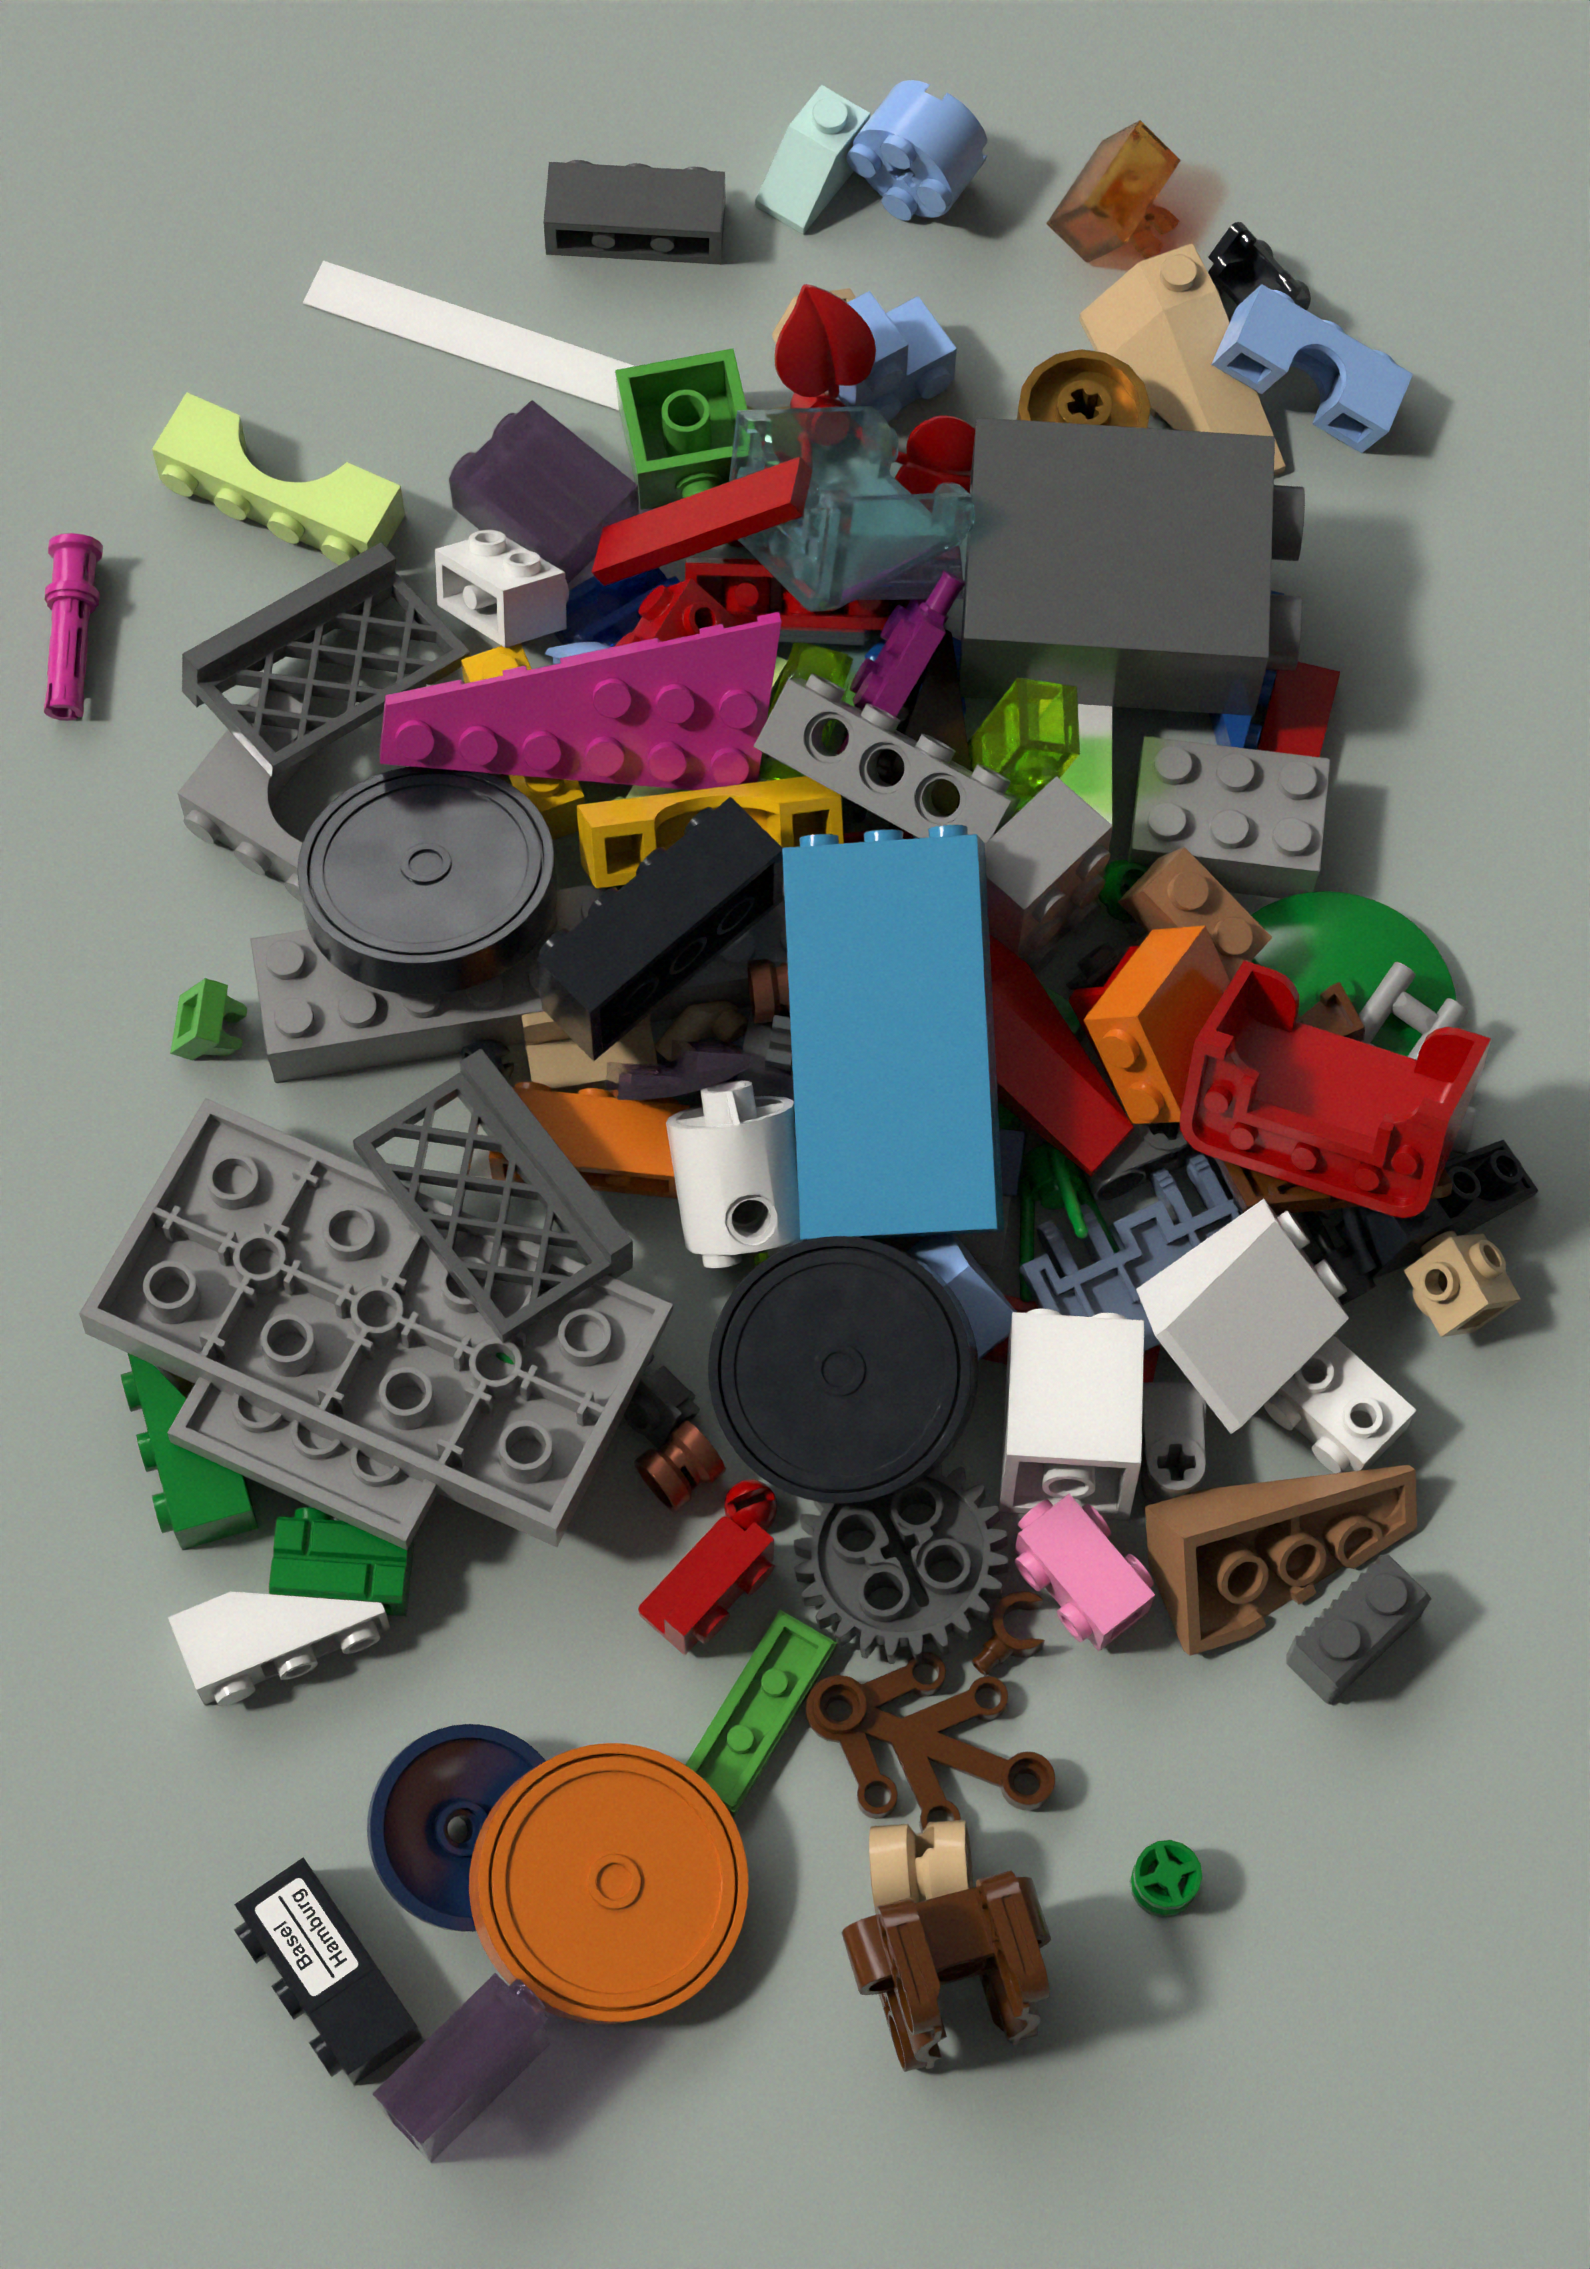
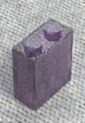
M533 400L517 414L512 412L506 415L495 427L492 438L476 453L471 451L462 456L453 467L449 477L453 509L480 531L495 530L502 532L510 540L529 551L537 553L540 558L565 572L567 584L595 559L603 527L640 514L638 485Z
M494 1973L372 2094L381 2111L416 2149L432 2163L550 2045L545 2023L549 2018L543 2012L546 2007L520 1979L516 1978L508 1986Z

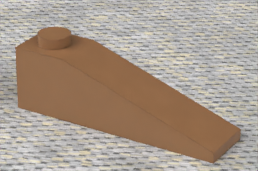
M1410 1465L1209 1488L1145 1506L1148 1565L1183 1650L1191 1656L1249 1638L1266 1627L1264 1617L1293 1599L1300 1605L1317 1593L1314 1585L1343 1566L1351 1569L1357 1568L1417 1529L1416 1470Z

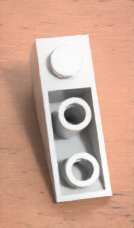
M232 1591L168 1617L196 1691L203 1704L207 1705L216 1701L219 1706L230 1705L249 1697L255 1692V1684L279 1675L281 1680L293 1679L304 1675L318 1665L317 1658L342 1649L344 1654L364 1650L380 1640V1632L390 1629L384 1607L379 1602Z

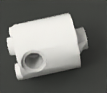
M728 1081L711 1087H704L700 1091L702 1105L682 1110L670 1116L666 1122L686 1249L694 1254H701L704 1267L723 1268L742 1262V1254L767 1250L768 1256H771L786 1247L803 1242V1240H800L794 1101L787 1097H754L753 1086L750 1081ZM756 1200L749 1210L742 1213H734L735 1208L741 1202Z

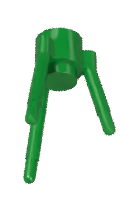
M1050 1143L1030 1150L1023 1160L1027 1176L1021 1178L1019 1188V1268L1023 1264L1034 1260L1035 1201L1038 1200L1046 1209H1061L1065 1207L1075 1234L1081 1239L1087 1237L1088 1229L1080 1204H1087L1097 1217V1221L1101 1225L1114 1254L1119 1252L1111 1232L1089 1190L1088 1183L1077 1165ZM1019 1271L1020 1299L1027 1303L1032 1300V1295Z

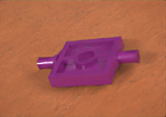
M943 570L941 577L927 600L914 594L906 608L901 605L896 606L882 630L881 638L885 639L886 643L875 662L869 658L865 659L853 678L850 691L855 693L852 699L855 708L863 711L866 703L895 717L897 716L946 632L943 624L949 618L947 613L963 586L966 585L965 581L953 573ZM849 733L841 747L837 750L838 755L846 749L849 742Z

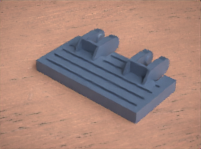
M1198 1151L1185 1157L1188 1176L1207 1211L1193 1217L1178 1189L1175 1179L1169 1174L1168 1170L1161 1168L1150 1173L1151 1176L1149 1177L1155 1195L1158 1197V1202L1119 1219L1109 1226L1120 1249L1115 1254L1090 1206L1087 1204L1081 1205L1080 1207L1088 1229L1087 1237L1082 1240L1094 1264L1078 1270L1065 1244L1061 1231L1051 1220L1036 1226L1037 1235L1042 1248L1045 1250V1254L1023 1264L1019 1271L1038 1309H1051L1059 1312L1061 1315L1092 1317L1100 1313H1116L1127 1319L1144 1320V1353L1156 1346L1162 1345L1154 1335L1136 1289L1242 1214L1234 1205L1233 1199L1228 1201L1207 1158ZM1222 1174V1176H1223V1178H1224V1180H1225V1182H1226V1184H1227V1186H1228V1188H1229V1190H1230L1232 1196L1234 1197L1235 1195L1233 1194V1192H1232V1190H1231V1188H1230V1186H1229L1227 1180L1225 1179L1224 1175Z

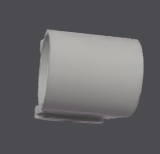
M1143 1382L1141 1486L1144 1496L1150 1504L1189 1494L1200 1489L1201 1479L1204 1476L1206 1467V1401L1191 1382ZM1166 1466L1176 1467L1178 1477L1183 1479L1180 1481L1171 1480L1169 1470L1164 1468Z

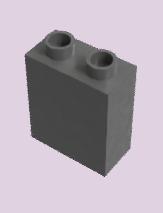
M977 417L970 478L964 580L966 585L964 586L959 666L961 697L1254 716L1266 669L1296 670L1302 627L1301 596L1271 594V560H1299L1305 514L1304 487L1274 485L1275 436Z

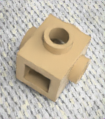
M1455 1231L1442 1233L1425 1243L1420 1249L1423 1257L1404 1270L1414 1288L1413 1297L1417 1306L1432 1320L1441 1337L1474 1333L1521 1300L1505 1272L1506 1262L1502 1253L1492 1242L1487 1240L1484 1233L1457 1236Z

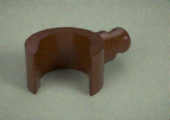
M1018 1591L1008 1594L997 1604L991 1624L992 1636L983 1645L984 1649L978 1656L972 1659L973 1666L984 1676L989 1675L990 1671L998 1663L1002 1664L1010 1655L1021 1658L1029 1657L1043 1649L1045 1640L1034 1638L1016 1639L1006 1631L1003 1624L1004 1617L1013 1610L1040 1609L1043 1602L1040 1596L1027 1591Z

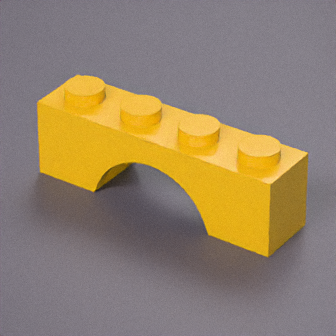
M807 776L577 805L581 866L595 888L626 885L636 876L638 866L651 852L660 847H664L666 850L684 836V830L694 816L707 807L715 810L729 797H732L782 848L800 847V837L815 834L838 835L839 844H844L841 795Z

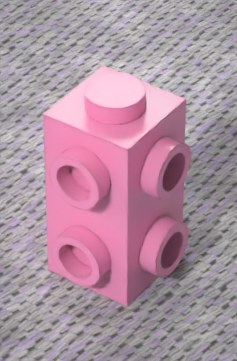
M1069 1493L1054 1506L1048 1499L1040 1502L1019 1521L1018 1526L1022 1531L1018 1533L1014 1549L1015 1553L1019 1556L1014 1560L1015 1565L1032 1588L1040 1591L1045 1587L1061 1606L1057 1610V1615L1064 1627L1076 1640L1083 1642L1088 1638L1099 1652L1150 1611L1155 1594L1150 1589L1154 1586L1151 1575L1135 1556L1128 1554L1126 1557H1123L1108 1540V1537L1111 1535L1109 1526L1090 1504H1085L1081 1507Z

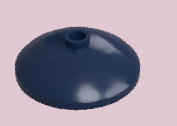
M461 1724L437 1729L419 1737L403 1748L391 1760L379 1778L372 1794L367 1818V1838L376 1873L383 1886L402 1908L419 1920L438 1928L458 1932L476 1931L469 1897V1873L477 1837L491 1809L503 1793L527 1772L546 1762L537 1750L524 1740L505 1730L480 1724ZM454 1817L462 1819L467 1826V1836L461 1843L453 1841L448 1834V1824Z

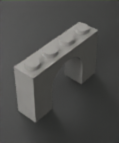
M260 689L246 706L257 707ZM268 690L266 709L294 713L302 712L303 704L281 691ZM310 709L309 715L317 716L316 712ZM262 725L260 736L274 752H277L297 740L298 730ZM227 729L177 793L184 815V824L201 840L213 844L217 839L233 849L235 857L252 872L264 875L268 871L285 882L284 885L288 892L302 902L297 868L303 842L293 838L281 828L274 818V811L282 790L307 758L272 778Z

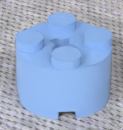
M916 80L902 81L893 87L855 137L852 148L846 156L850 168L864 177L871 187L882 196L884 208L892 216L903 221L910 220L913 215L934 218L946 214L987 158V155H983L982 151L987 144L986 133L974 114L949 93H946L942 100L925 93L930 84Z

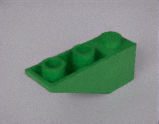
M128 1353L132 1371L121 1374V1380L130 1411L133 1412L140 1409L143 1411L148 1431L136 1434L146 1472L158 1469L163 1492L152 1495V1500L162 1534L174 1531L181 1549L184 1550L258 1529L245 1476L170 1442L167 1432L186 1398L153 1364Z

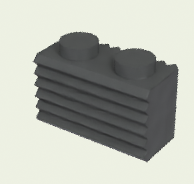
M1379 1555L1375 1564H1370L1366 1573H1361L1356 1582H1351L1347 1591L1342 1590L1338 1600L1333 1599L1329 1609L1324 1608L1320 1617L1313 1619L1310 1627L1305 1626L1301 1636H1295L1286 1654V1664L1324 1702L1331 1705L1424 1613L1423 1611L1430 1603L1431 1597L1390 1555Z

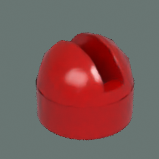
M756 1479L742 1480L735 1484L726 1495L724 1504L725 1516L733 1520L744 1531L753 1522L766 1531L772 1526L776 1518V1496L772 1489ZM760 1494L766 1498V1501L754 1503L736 1512L734 1504Z

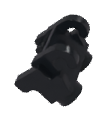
M1242 222L1233 223L1208 256L1214 263L1208 273L1219 296L1225 291L1238 306L1263 284L1271 290H1278L1287 294L1296 305L1307 310L1311 301L1308 287L1303 282L1295 280L1273 258L1271 247L1265 241L1258 240Z

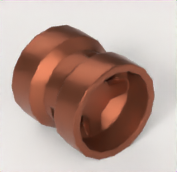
M768 959L747 961L748 987L754 1023L773 1022L774 1015L779 1016L780 1011L785 1010L786 1014L790 1013L788 962L780 963V967H775Z
M684 1420L669 1433V1442L659 1450L648 1449L634 1461V1465L643 1481L654 1495L672 1512L678 1511L691 1500V1491L700 1483L711 1484L726 1472V1467L718 1452L708 1439L687 1420Z

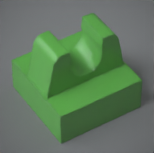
M204 978L179 996L170 1054L195 1060L203 1054L229 1056L242 1047V1039L226 1034L222 1028L223 1020L237 1023L247 1016V1007L227 996V984Z

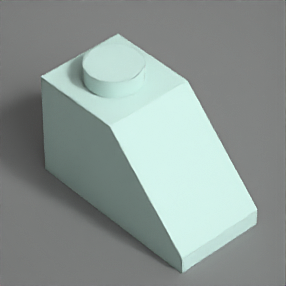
M821 85L788 126L756 197L755 207L804 235L854 172L848 165L846 156L852 148L855 137L870 119V112Z

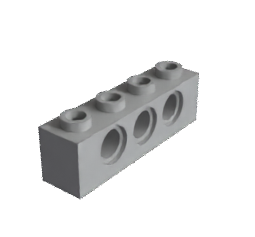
M811 673L808 681L802 678L787 680L753 746L918 838H929L928 829L931 827L963 825L968 827V835L977 834L986 843L1010 820L1021 799L1007 791L1011 781L1003 775L980 764H977L973 772L951 760L956 751L948 745L926 734H921L918 742L896 730L900 720L895 716L866 703L863 711L841 700L845 692L843 688ZM833 718L841 721L849 733L848 745L839 755L828 751L822 742L823 728ZM886 749L896 751L904 762V774L895 785L884 782L877 773L876 764L878 757ZM941 779L952 782L960 794L959 806L952 815L940 813L932 803V789Z

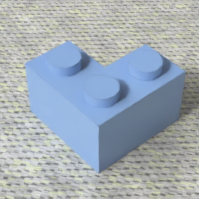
M870 291L847 302L869 326L876 346L875 362L869 376L856 385H839L840 392L838 398L847 407L849 417H852L859 425L864 428L870 425H884L892 420L901 408L921 397L930 399L939 395L954 380L957 348L919 296L885 313Z

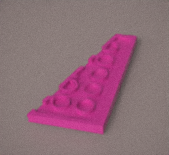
M775 612L757 616V622L724 628L723 624L699 629L700 634L663 642L657 637L560 658L561 663L541 668L527 670L526 666L502 670L503 676L464 683L460 679L385 695L379 753L380 764L684 790H699L758 782L762 751L753 746L768 717L782 622L780 613Z

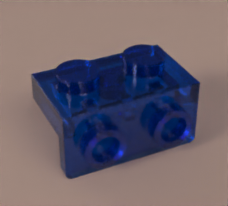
M659 567L605 586L593 576L569 590V599L566 603L567 629L554 632L562 645L578 642H599L614 647L625 635L633 632L641 620L642 616L638 613V610L644 599L658 586L664 585L669 587L680 581L676 576L667 579Z

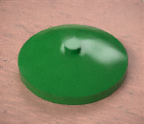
M1307 892L1277 900L1251 914L1273 937L1254 957L1251 963L1276 970L1286 975L1294 983L1299 993L1300 1006L1298 1015L1300 1017L1320 1001V994L1338 982L1341 983L1359 1015L1394 962L1404 964L1416 975L1405 992L1435 1013L1439 1011L1447 998L1457 1001L1452 977L1447 965L1428 936L1404 915L1373 899L1344 892ZM1390 1013L1371 1041V1044L1408 1056L1422 1034Z

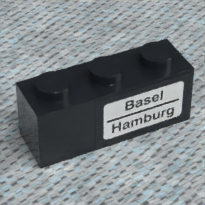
M304 1857L234 1904L245 1921L234 1929L235 1933L256 1964L268 1956L282 1977L271 1987L293 2020L306 2013L320 2034L311 2040L309 2044L331 2077L344 2070L352 2084L355 2085L422 2038L418 2026Z

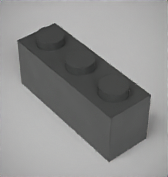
M572 160L567 163L549 162L543 221L546 255L721 265L726 205L725 172L710 171L706 168L695 166L685 169L653 168L641 163L617 166L592 164L584 160Z

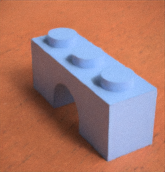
M1263 284L1236 307L1211 364L1260 394H1263L1288 372L1289 367L1303 370L1314 380L1320 394V405L1312 424L1360 453L1366 451L1389 432L1413 375L1397 365L1388 354L1370 349L1345 334L1344 330L1336 323L1318 318L1296 305L1287 294L1278 290H1271Z

